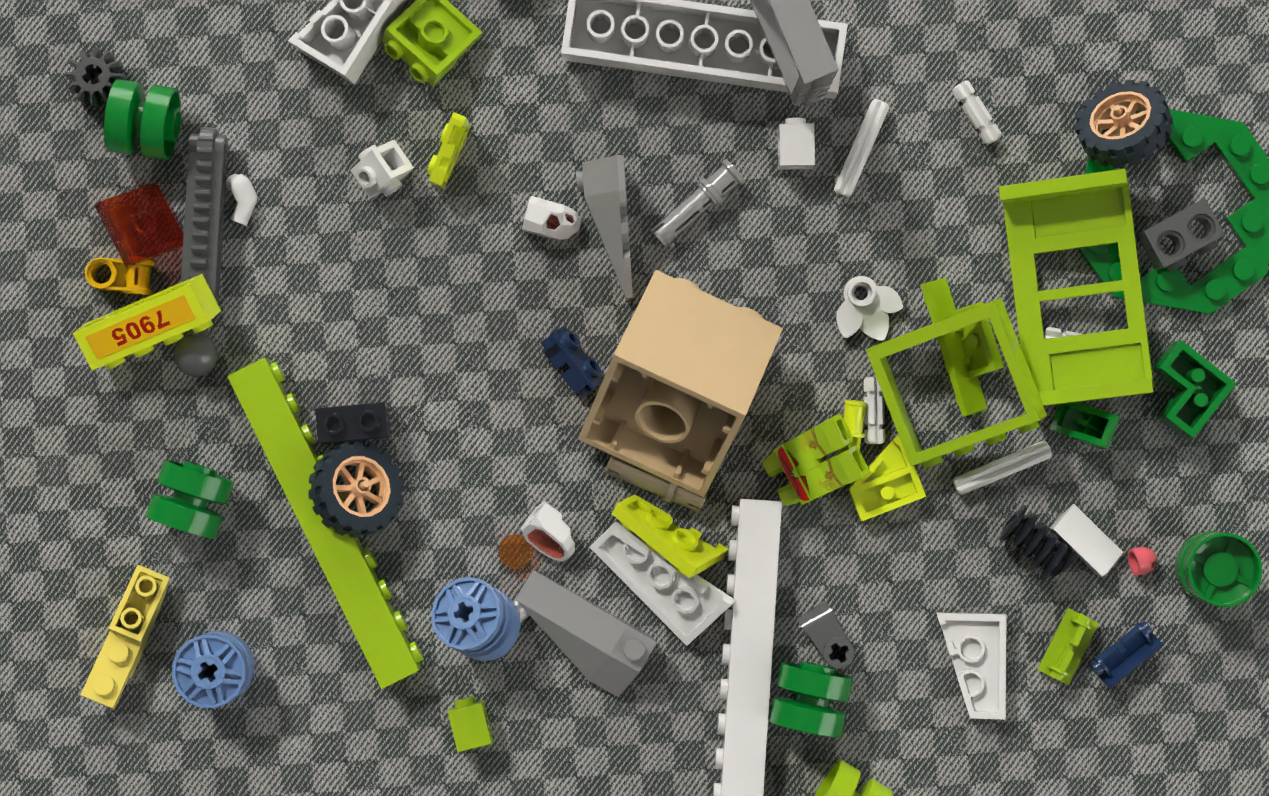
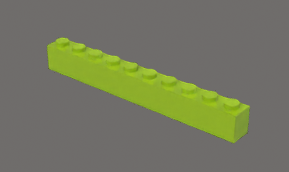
M264 357L228 375L227 377L381 689L419 671L422 668L420 661L424 660L417 643L415 641L410 643L404 632L408 629V625L400 610L394 612L389 601V599L393 598L392 592L386 580L382 579L379 581L373 569L378 566L373 553L369 548L363 549L358 537H350V534L342 536L335 533L334 528H327L321 522L323 520L320 515L316 516L312 507L315 505L308 495V491L311 489L309 477L310 474L315 472L313 467L318 460L323 458V454L317 456L312 445L316 442V438L308 424L302 425L297 415L301 411L299 403L292 392L286 393L281 383L286 378L277 361L272 363L270 359ZM337 492L343 502L345 499L342 497L341 492Z

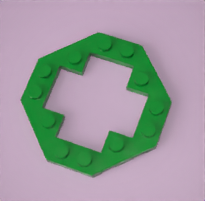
M1169 109L1173 118V124H1170L1172 133L1170 137L1166 138L1183 163L1189 161L1213 144L1251 198V201L1224 219L1243 248L1190 285L1178 268L1171 272L1168 271L1167 267L1157 271L1153 268L1143 276L1140 275L1143 303L1208 315L1267 275L1269 264V158L1244 122ZM1088 156L1086 157L1085 174L1117 169L1109 164L1107 167H1103L1098 164L1097 160L1093 162ZM1118 243L1077 248L1101 283L1122 280ZM1124 291L1108 293L1111 298L1125 300Z

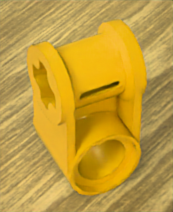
M95 258L86 266L85 278L91 286L103 291L151 296L153 295V290L150 289L151 268L155 267V261L134 258ZM108 265L112 273L111 278L106 283L100 284L96 280V271L99 267Z

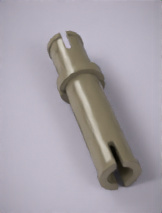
M611 455L604 471L605 474L622 479L627 483L664 498V502L668 504L674 502L700 514L708 495L706 493L703 498Z

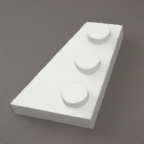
M937 612L936 614L946 640L970 719L1005 720L1007 614Z

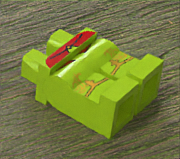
M841 413L773 449L774 453L762 461L770 477L784 471L790 481L789 484L778 489V495L784 506L799 502L801 505H804L842 486L860 480L870 473L857 445L826 460L823 459L824 456L854 441Z

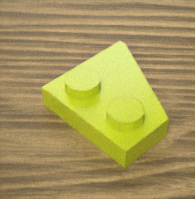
M453 112L450 122L446 124L440 138L442 144L438 155H433L426 174L430 175L429 182L431 185L443 190L471 128L467 118Z
M899 435L868 466L870 473L862 479L855 481L848 488L861 522L926 497L915 466H910Z

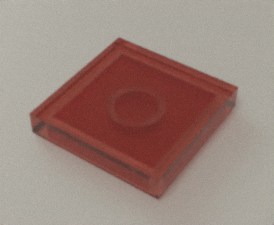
M156 182L99 201L95 205L126 268L183 247V233Z

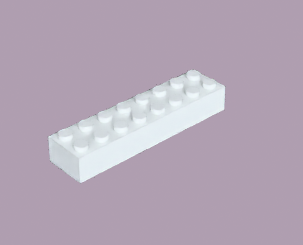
M569 0L561 50L562 60L788 92L754 10L684 0ZM818 20L839 69L833 83L830 85V89H828L827 94L823 97L835 99L839 89L848 24Z

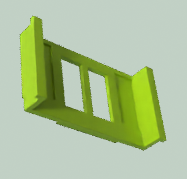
M1126 168L999 186L1000 201L1004 207L1020 347L1043 406L1153 393V376ZM1118 243L1122 280L1039 291L1034 254ZM1124 291L1128 329L1044 339L1040 302Z

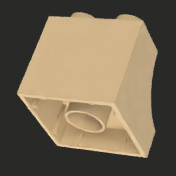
M655 269L612 357L578 440L704 498L748 412L783 328L764 320L753 309L736 307L701 291L690 280L673 278Z

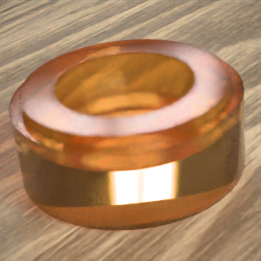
M512 534L504 538L498 550L502 563L512 569L526 566L531 561L534 552L533 546L521 534Z

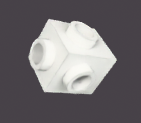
M394 139L379 147L372 145L358 155L360 161L351 169V172L369 198L381 193L387 197L402 187L400 180L414 167Z

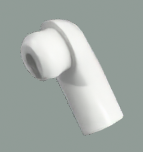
M232 174L226 180L227 190H231L237 201L231 220L247 226L257 203V194L250 179L243 174Z

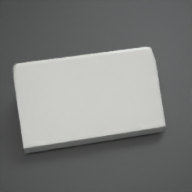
M1072 504L1049 528L1073 552H1076V555L1098 577L1103 578L1123 553L1075 504Z

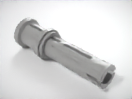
M727 159L722 161V166L708 179L702 178L699 181V188L688 199L683 201L664 220L651 229V232L664 246H667L674 237L688 227L710 206L721 204L724 201L723 197L737 184L743 185L746 182Z

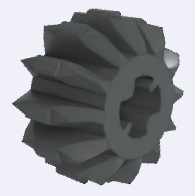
M94 47L91 57L84 50L79 52V56L82 59L80 63L71 59L69 64L76 70L65 75L68 80L75 81L68 89L72 94L79 93V102L85 104L90 99L93 107H99L101 98L107 103L115 80H126L127 77L118 73L124 65L121 61L113 62L115 55L112 52L107 51L102 55L101 49ZM95 71L101 73L98 76L100 82L97 84L92 82L94 79L93 72Z

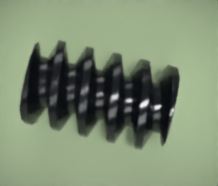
M1024 505L1003 526V532L999 540L1002 542L1012 538L1013 541L1009 550L1012 552L1021 547L1023 551L1019 557L1020 561L1030 557L1033 558L1029 569L1033 571L1042 567L1043 571L1039 577L1041 581L1050 576L1053 578L1060 574L1074 560L1077 553L1070 552L1065 555L1068 545L1065 542L1055 545L1058 535L1054 532L1045 535L1048 527L1045 523L1034 526L1038 517L1035 513L1024 517L1028 507Z

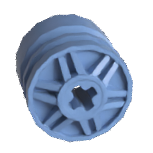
M472 577L456 579L446 585L435 598L431 611L432 627L438 639L466 657L482 662L496 660L506 654L517 641L521 628L520 613L514 601L485 581Z
M211 631L188 640L178 650L172 663V679L177 692L187 702L200 708H216L238 698L249 687L254 676L255 660L250 647L241 637L228 631ZM207 664L209 666L213 664L217 666L218 670L214 672V676L210 675L207 677L204 671L208 668Z

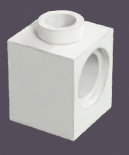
M805 118L785 119V124H779L777 128L778 170L813 169L815 166L814 123H806Z

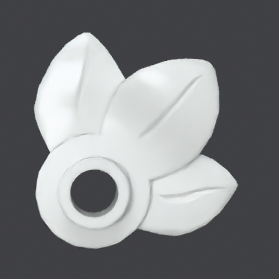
M854 277L844 287L843 295L845 301L836 313L837 326L844 338L852 336L860 328L867 336L883 341L889 329L888 313H894L903 309L901 298L894 289L887 286H877L868 277ZM857 287H862L866 290L867 296L864 300H858L855 297L854 291Z

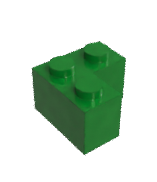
M1182 340L1172 342L1154 364L1152 370L1178 391L1157 418L1182 438L1192 439L1198 434L1237 383Z

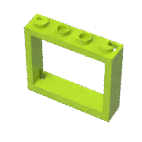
M1002 298L995 299L866 349L910 466L922 463L923 468H928L943 462L942 455L954 452L955 457L967 454L975 450L973 444L984 440L987 446L1007 439L1006 432L1017 428L1020 434L1029 432L1040 427L1038 421L1047 416ZM989 318L1026 413L922 450L886 357Z

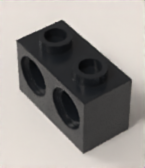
M387 402L315 408L318 443L392 437L390 409Z

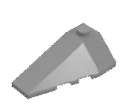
M624 155L582 162L583 171H576L577 192H584L586 204L626 301L633 300Z
M532 569L516 597V601L588 681L617 697L622 694L640 673L657 643L651 635Z

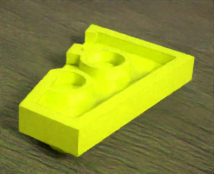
M635 494L617 503L611 513L621 521L624 528L634 532L646 542L652 551L662 555L673 565L677 572L686 575L689 579L723 560L729 551V548L720 543L715 548L700 539L702 533L692 527L687 530L673 524V518L670 514Z

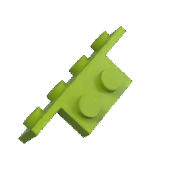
M946 278L920 285L932 323L984 304L982 301L956 310ZM987 318L937 337L945 361V368L949 373L955 392V399L962 417L988 409L978 376L1004 368L989 319Z

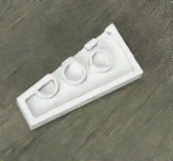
M616 521L590 546L598 557L686 646L735 601V599L700 576L695 575L689 579L686 575L677 572L668 560L659 553L652 551L645 541Z

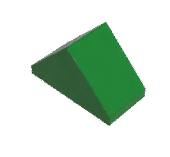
M1078 402L1059 404L1049 430L1098 450L1108 449L1120 416Z

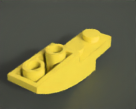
M137 565L108 628L110 632L81 692L82 697L115 710L128 679L132 678L153 629L170 582L169 577Z

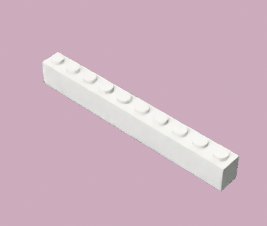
M739 498L738 505H732L731 526H737L736 540L729 541L728 560L735 561L734 575H727L726 594L732 595L735 601L732 604V609H727L724 616V630H730L729 644H723L722 665H728L727 679L721 678L719 699L726 700L725 714L718 713L717 734L723 735V748H716L715 769H721L720 783H714L713 796H763L782 501Z

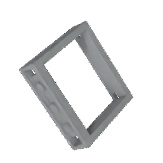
M750 0L794 106L803 103L804 107H809L823 100V96L830 89V85L833 83L839 69L810 1Z

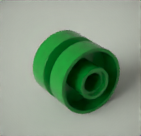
M115 80L108 96L105 111L104 144L108 152L133 155L140 142L143 157L168 161L174 152L181 127V97L179 89L152 85L145 99V90L141 82Z
M164 459L157 482L174 492L172 496L152 494L145 517L184 532L216 539L223 516L207 508L206 505L207 502L228 504L235 482L217 475V470L185 460L182 464Z
M1206 531L1190 537L1181 546L1175 560V575L1182 590L1192 599L1219 607H1233L1247 601L1258 589L1262 579V562L1256 548L1245 538L1232 533Z
M804 661L801 662V665L782 662L777 686L795 693L794 698H774L770 722L806 733L828 737H842L846 714L828 705L829 701H849L854 678L837 673L835 668Z

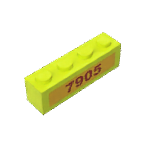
M200 274L89 321L76 330L73 335L92 370L104 365L109 370L126 361L124 357L134 353L135 357L138 358L154 350V344L163 341L164 345L167 346L183 338V332L192 329L195 334L213 325L212 319L221 310L203 274Z

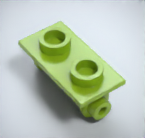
M1067 608L1037 670L1069 685L1099 623Z

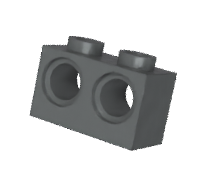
M1204 198L1136 235L1155 270L1167 267L1168 271L1171 272L1188 263L1185 256L1196 250L1199 256L1218 247L1216 240L1224 236L1225 233L1207 200ZM1193 221L1200 222L1204 227V235L1201 239L1196 238L1191 233L1190 226ZM1162 237L1172 240L1174 251L1171 255L1161 251L1160 240Z

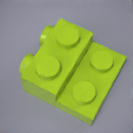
M416 0L385 29L382 42L385 43L383 46L385 52L392 59L399 60L401 58L410 66L409 72L417 82H428L433 87L455 66L457 60L480 39L482 31L448 0Z

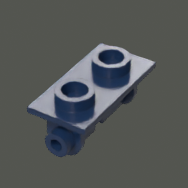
M565 326L555 330L541 342V345L544 347L542 352L556 370L565 363L570 367L561 376L575 395L579 393L583 398L602 383L604 377L601 375L602 370L594 359L588 358L581 348L578 337L572 331L567 330Z
M1145 621L1140 625L1135 623L1134 628L1120 638L1116 645L1113 644L1101 655L1093 657L1095 661L1089 667L1111 689L1161 649L1164 644L1152 633V628Z

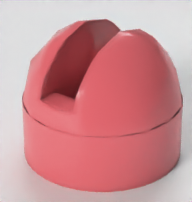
M1148 547L1129 549L1128 563L1135 576L1147 574L1156 567V554Z

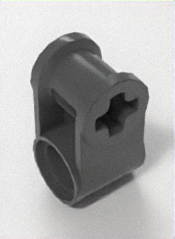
M826 600L797 618L813 645L815 644L829 666L842 669L853 661V645L841 627L843 626ZM835 643L840 647L846 645L848 648L844 652L846 658L842 661L837 657L833 659L829 657L833 652L831 646Z

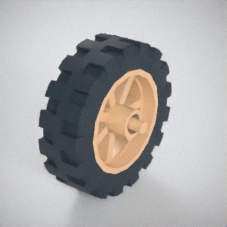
M1125 80L1124 84L1112 83L1108 85V89L1104 91L1100 89L1095 92V97L1091 100L1087 99L1082 105L1084 109L1079 111L1076 116L1078 123L1075 124V130L1085 153H1087L1091 161L1097 160L1098 164L1103 167H1107L1109 164L1113 165V168H1123L1124 164L1133 166L1138 164L1139 160L1143 158L1147 160L1155 155L1154 151L1157 148L1161 149L1166 144L1165 138L1170 137L1172 133L1170 124H1173V118L1166 99L1158 87H1150L1146 81L1135 83L1134 80ZM1103 129H1109L1103 135L1101 134Z
M354 441L351 444H348V442L343 443L323 455V458L318 460L313 467L315 472L310 474L309 484H311V489L308 491V495L315 505L312 507L316 516L320 515L323 520L321 522L327 528H334L335 533L339 535L350 534V537L353 538L370 535L387 526L390 520L398 515L399 510L397 508L403 503L404 495H401V489L404 488L403 479H399L398 473L400 470L396 464L393 465L389 460L391 458L389 454L385 451L381 453L374 444L363 445L362 441ZM345 466L356 467L354 478L347 471ZM364 471L371 477V480L363 477ZM338 473L347 485H336ZM373 484L376 488V495L369 492ZM337 492H341L342 497L345 499L343 502ZM363 498L375 504L368 513ZM354 500L358 512L348 508L349 504Z

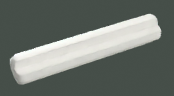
M872 100L834 187V191L842 196L850 197L854 191L889 110V105L884 101Z
M1046 441L1038 442L953 479L954 487L958 494H966L1050 459L1052 451Z

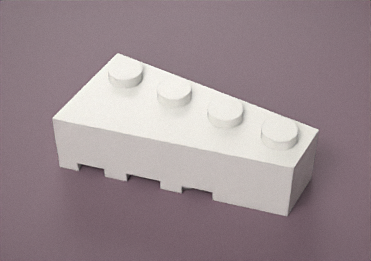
M332 0L322 11L318 10L309 19L310 22L299 33L296 32L288 42L298 51L355 85L382 42L385 29L397 18L407 0Z

